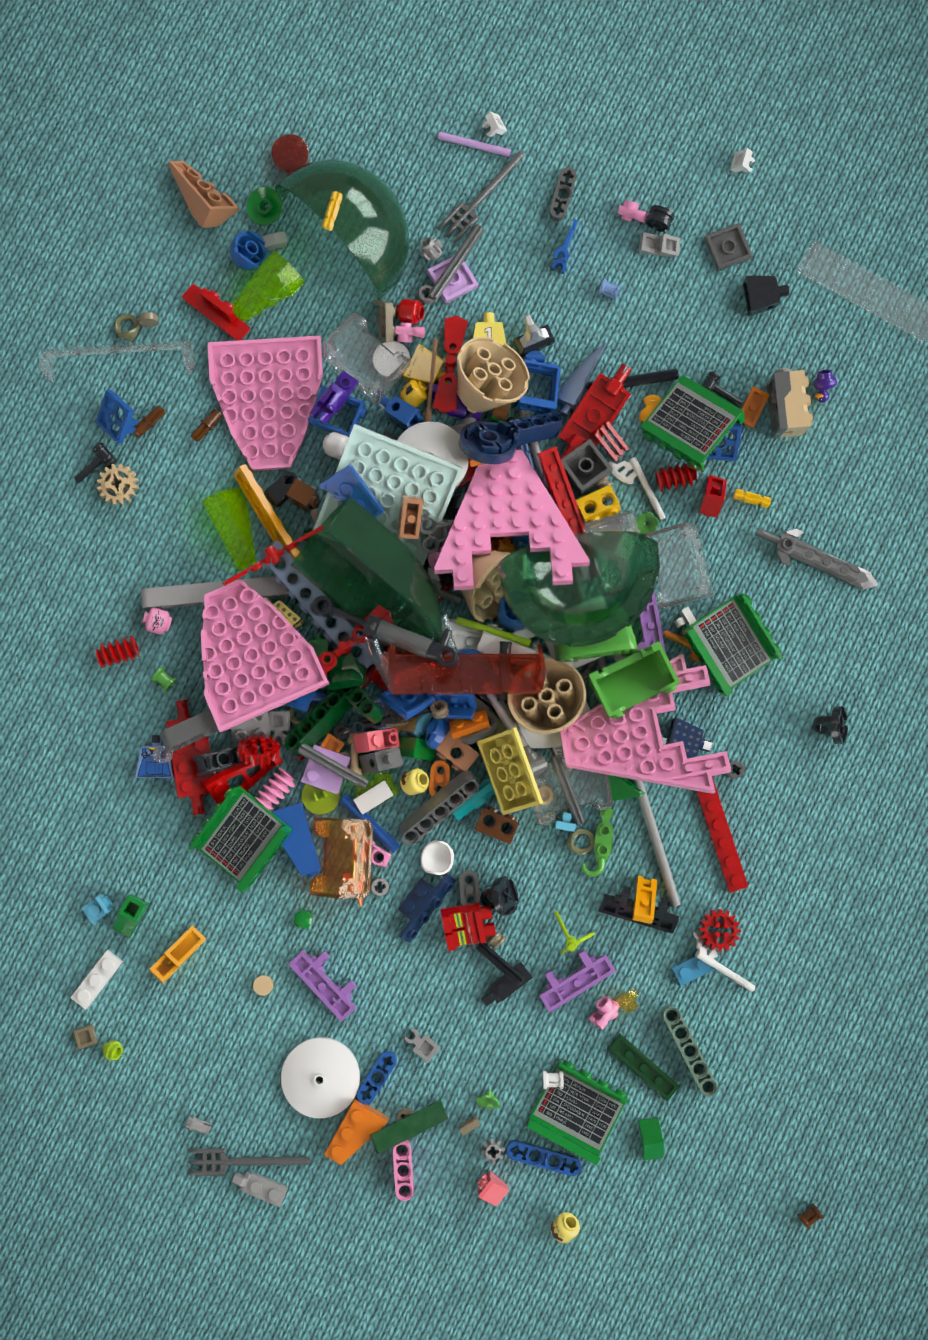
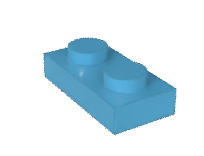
M695 956L671 967L680 986L715 969Z

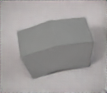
M285 231L262 236L265 241L264 246L268 251L287 247Z

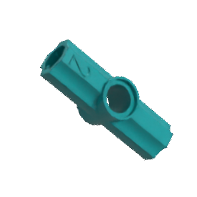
M490 777L479 785L478 791L452 812L458 821L472 810L479 808L489 800L488 798L495 794Z

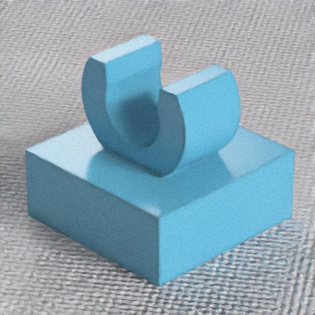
M563 812L562 822L555 821L554 828L575 832L576 824L570 823L571 813Z

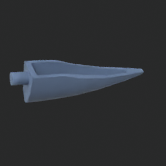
M606 343L584 360L558 391L557 402L564 406L561 414L567 416L570 410L574 412L583 398L586 384L607 345Z

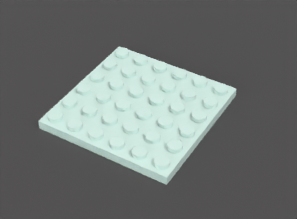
M354 424L336 472L351 463L385 511L370 522H366L350 510L346 504L340 500L338 501L328 492L314 527L316 529L323 525L324 529L316 534L420 574L428 555L420 544V539L424 533L420 530L419 539L400 538L398 536L397 527L401 496L421 497L423 500L422 515L429 514L436 522L442 521L463 467ZM424 521L422 527L425 529L431 527L432 521ZM427 540L425 546L431 547L434 540Z

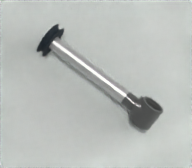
M496 671L487 674L471 686H475L474 691L483 688L506 730L517 728L533 776L536 777L548 770L547 762L540 753L532 751L504 701L497 700L498 691L493 684V681L498 678V676H495Z

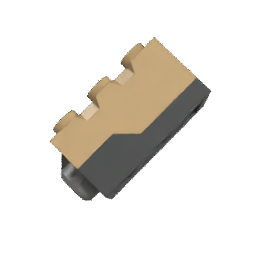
M779 368L766 383L767 393L770 394L768 404L772 438L802 436L813 423L812 413H809L807 408L811 404L810 395L806 394L805 390L809 385L808 376H805V370L792 371L789 368Z

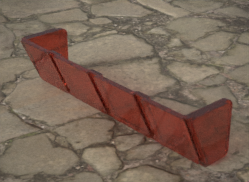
M390 644V649H388L389 691L394 695L423 693L539 694L544 688L546 667L541 644L536 645L535 654H459V663L454 668H446L415 654H395L394 644ZM445 654L444 661L449 662L452 659V654Z

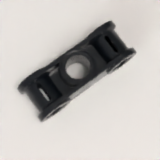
M238 746L192 757L197 765V776L207 775L245 762V760L240 761V757H238ZM219 756L224 759V764L219 762Z

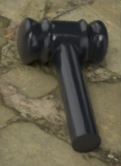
M709 372L701 386L740 407L743 400L716 385L720 380V376L715 372Z
M98 443L94 446L93 452L98 457L74 477L78 483L85 479L100 464L103 463L107 468H111L112 464L115 465L117 463V459L104 446V443Z

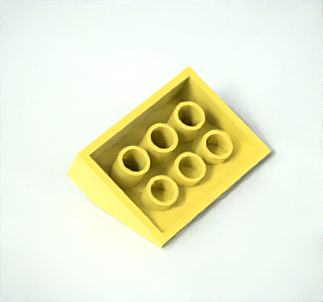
M516 727L477 741L503 815L543 803Z

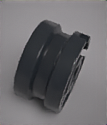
M653 205L649 210L645 223L651 229L655 227L658 228L657 231L666 232V230H670L671 222H673L675 215L666 207Z

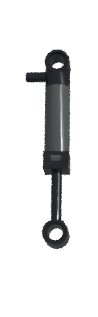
M318 596L313 601V610L322 617L329 618L336 615L363 626L362 633L389 643L446 668H454L459 663L460 657L458 652L447 646L452 630L446 628L439 643L384 621L374 615L369 614L366 620L336 607L335 602L326 596ZM327 602L328 608L325 611H322V604ZM451 652L452 659L449 662H445V654Z

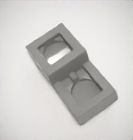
M643 232L640 236L638 252L663 257H678L681 238L666 234L658 236Z

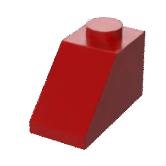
M712 475L708 476L699 513L708 517L718 518L725 500L726 479Z

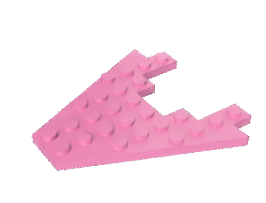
M516 450L514 457L506 463L495 465L482 464L477 467L436 562L434 572L435 574L453 573L454 590L474 589L472 555L491 554L490 537L529 535L530 552L550 551L553 585L573 584L572 567L589 566L590 560L524 452Z
M680 654L670 660L680 684L676 685L677 690L668 694L663 691L624 710V715L613 719L612 716L608 718L601 704L577 718L570 726L560 731L566 766L568 768L715 793L712 776L731 772L727 751L687 759L683 741L663 745L657 718L658 713L676 710L672 693L710 686L706 665L687 669L684 655Z

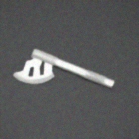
M634 457L629 460L630 462L622 461L618 464L610 461L609 465L613 468L612 474L618 480L627 484H633L636 477L639 478L659 520L665 519L663 510L637 458ZM625 467V469L622 472L619 473L617 471L620 468ZM634 469L628 477L625 476L628 471Z
M693 933L697 940L696 948L698 949L695 957L717 969L749 991L753 992L755 990V986L749 981L718 963L714 959L718 957L715 949L710 950V944L702 946L705 939H699L701 934Z

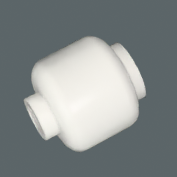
M337 432L330 433L323 440L325 453L328 456L341 459L349 437Z

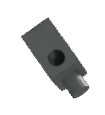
M399 747L359 756L363 775L403 766ZM371 759L374 760L375 767L371 765Z

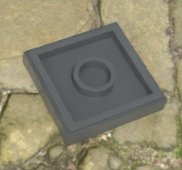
M740 223L704 236L717 272L753 258Z

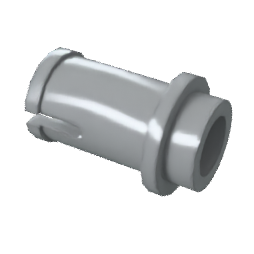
M195 1115L194 1117L189 1116L186 1128L189 1131L194 1130L206 1135L209 1134L212 1126L211 1122L197 1119Z

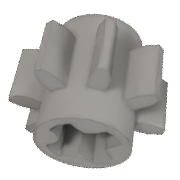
M428 237L421 242L420 247L422 250L419 253L427 261L430 259L435 261L442 255L440 248L443 247V244L439 239Z
M490 1137L489 1142L483 1141L485 1149H481V1154L486 1153L485 1161L491 1159L495 1164L497 1158L503 1159L501 1152L505 1151V1147H500L501 1139L494 1141ZM492 1146L495 1147V1153H494V1154H491V1151H490V1149H491Z

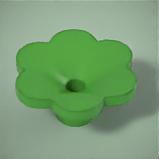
M651 512L639 514L635 527L644 536L649 533L654 534L657 531L656 526L659 524V520Z
M487 1090L485 1095L476 1097V1102H478L480 1107H486L491 1110L500 1107L498 1099L493 1097V1091Z

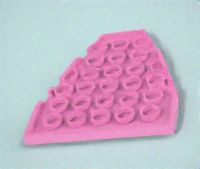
M321 336L208 342L210 382L229 430L253 471L291 469L307 433L309 412L316 402L323 377Z
M241 579L204 595L205 608L202 617L203 630H201L202 660L204 665L203 678L205 682L204 696L220 733L329 684L313 647L269 601H266Z

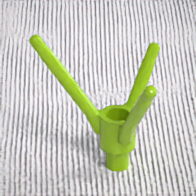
M554 911L566 938V947L559 952L560 955L567 951H575L581 942L595 935V932H591L579 939L570 936L558 911Z

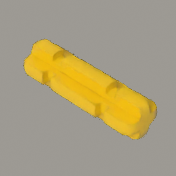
M336 191L332 192L331 200L322 223V228L328 231L333 229L339 205L342 201V194Z
M736 489L733 495L735 500H743V502L757 506L760 504L764 508H768L771 502L770 497H761L759 494L748 491L744 492L741 489Z

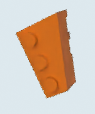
M355 1097L324 1155L342 1165L370 1139L369 1134L381 1129L388 1122L389 1116L368 1104L361 1103Z

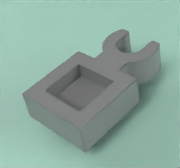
M269 711L270 730L275 731L272 740H278V737H281L282 744H284V740L287 737L285 731L290 730V711Z
M412 1028L411 1031L415 1034V1038L410 1040L406 1036L404 1039L407 1043L415 1044L416 1046L413 1051L429 1063L441 1047L427 1035L420 1038L419 1032Z

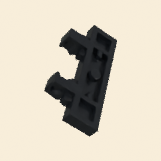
M623 886L620 895L615 894V896L604 893L598 912L673 934L679 922V916L671 914L670 910L667 909L669 901L667 898L661 897L658 906H655L654 920L652 924L632 920L634 902L628 898L631 893L630 887Z

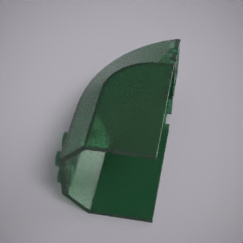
M349 495L320 525H323L324 529L311 536L291 566L343 610L365 618L380 605L391 612L394 625L440 642L442 620L439 602L432 582L423 565L401 538Z

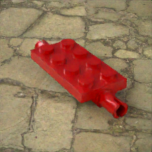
M621 364L615 375L611 378L601 373L598 374L558 435V438L568 445L561 455V459L589 439L597 447L599 442L592 433L605 420L612 424L631 393L623 388L624 380L632 371L628 367L622 373L626 367L625 364ZM600 431L599 434L603 438L604 435Z
M187 699L175 701L178 718L166 721V729L192 717L189 716ZM208 736L174 752H170L177 798L188 797L191 799L193 816L205 814L202 797L204 794H208L209 791L203 782L214 776V772L197 776V765L192 758L201 754L211 753Z

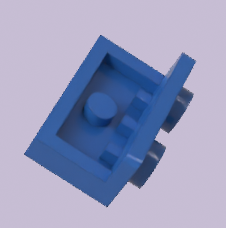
M435 688L434 695L436 700H444L447 703L449 714L445 718H473L477 708L473 689Z

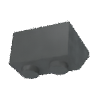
M591 439L561 459L567 478L580 497L591 490L600 480L606 476L609 477L613 470Z

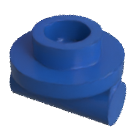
M534 350L526 354V360L535 359L537 362L544 363L545 355L540 351Z

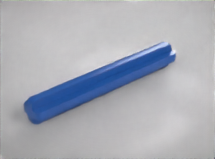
M344 794L340 798L339 803L392 853L400 847V844L367 812L362 815L354 800L348 794Z

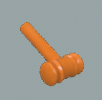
M665 630L663 637L691 649L689 658L694 662H700L686 638Z

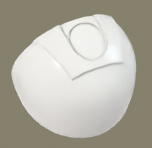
M431 841L424 847L421 854V866L425 872L442 875L449 872L452 868L454 853L447 843Z

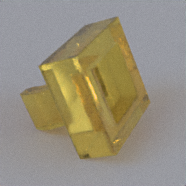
M632 989L627 994L624 992L619 994L614 1001L630 1014L639 1006L634 1001L639 994Z

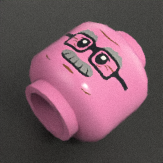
M153 607L149 613L145 612L142 623L146 624V631L162 635L165 631L168 632L172 617H169L168 611Z

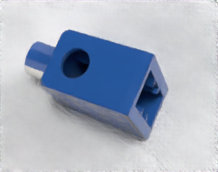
M394 396L392 400L383 397L379 403V406L384 409L388 420L403 431L415 424L424 422L418 409L397 396Z

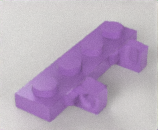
M654 587L634 590L635 601L631 602L632 606L624 607L627 614H635L636 618H639L642 638H640V643L637 644L638 650L636 652L660 641L665 651Z
M582 949L577 952L583 962L580 965L581 969L564 979L562 977L556 979L551 969L544 973L549 981L546 984L548 989L540 993L539 996L549 1013L616 972L606 954L597 959L594 955L589 958L586 951Z
M303 950L288 965L342 1022L356 1009V1006L350 1001L352 997L350 992L357 984L351 979L344 987L340 984L337 986L323 971L325 968L322 964L330 955L324 951L318 958L315 955L310 957Z

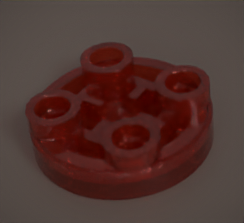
M294 134L279 137L274 142L271 151L274 164L280 170L289 174H295L307 164L310 156L306 142Z

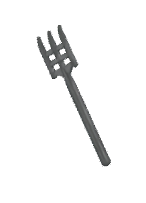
M519 151L474 199L471 205H464L460 202L443 220L438 230H441L451 221L453 225L447 232L446 237L457 227L461 230L453 242L455 244L479 219V216L474 214V209L485 200L524 157V153ZM460 209L464 211L463 214L459 212ZM456 215L459 217V219L456 220L453 218V216ZM468 215L472 218L471 221L466 218ZM462 221L467 224L465 227L461 225Z
M225 1148L188 1149V1152L203 1154V1160H188L190 1164L202 1165V1171H188V1174L195 1176L226 1175L225 1168L228 1165H308L310 1163L309 1157H244L229 1159L225 1155ZM211 1153V1159L207 1160V1154ZM216 1153H220V1159H216ZM220 1164V1170L216 1171V1165ZM207 1165H211V1171H207Z

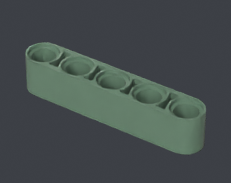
M665 1005L661 1010L662 1019L697 1088L703 1095L713 1096L717 1092V1083L683 1016L674 1005ZM669 1010H675L676 1014L673 1019H667L666 1013ZM680 1027L684 1028L683 1036L677 1037L675 1031ZM689 1045L693 1046V1052L686 1055L684 1053L685 1048ZM700 1063L703 1066L702 1070L698 1073L694 1072V1066ZM710 1081L712 1083L711 1088L703 1090V1084Z

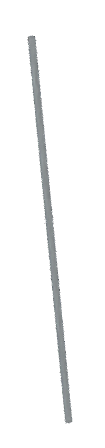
M519 410L521 418L530 416L529 411ZM538 441L529 443L541 480L543 470L537 456L541 449ZM582 582L573 583L578 605L587 602ZM605 657L596 660L599 671L607 667ZM632 779L633 784L645 792V795L638 797L671 907L681 905L643 781Z

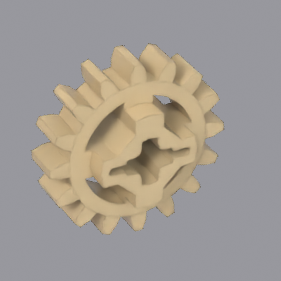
M112 464V469L110 470L105 467L106 473L100 472L102 479L97 480L101 484V486L97 487V490L102 492L100 496L106 498L105 501L108 503L112 501L115 506H117L118 501L122 505H125V500L132 502L130 497L137 496L134 490H139V487L135 485L139 482L138 478H134L136 473L134 471L130 472L131 468L128 466L124 469L122 464H119L118 468ZM120 473L126 474L129 478H122ZM119 480L121 483L119 484V488L117 489L115 486L118 485L117 482ZM108 492H115L116 496H112Z

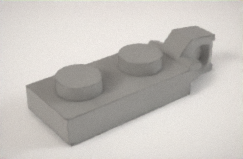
M236 1172L232 1183L241 1186L240 1190L244 1191V1193L278 1207H281L288 1190V1186L254 1172H247L246 1175Z

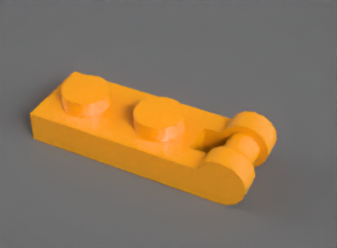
M638 875L635 884L632 920L652 924L654 920L657 880L652 878L651 880L644 879V876Z

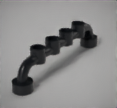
M430 706L419 712L418 716H412V718H418L426 713L432 714ZM393 712L391 715L381 719L380 726H376L369 721L355 722L351 726L340 724L335 727L334 735L337 739L343 740L351 733H362L366 729L381 728L383 725L392 722L399 723L404 718L400 716V720L395 721L393 715L398 713ZM357 724L362 725L361 731L356 730Z

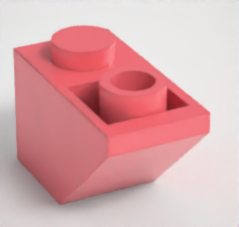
M397 728L353 734L356 754L400 747Z
M491 1171L487 1175L484 1173L477 1182L479 1184L477 1187L478 1197L495 1206L500 1203L509 1191L508 1185Z

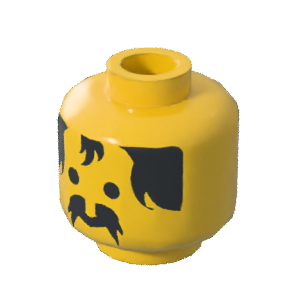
M410 380L400 390V399L417 408L428 398L427 386L422 381Z

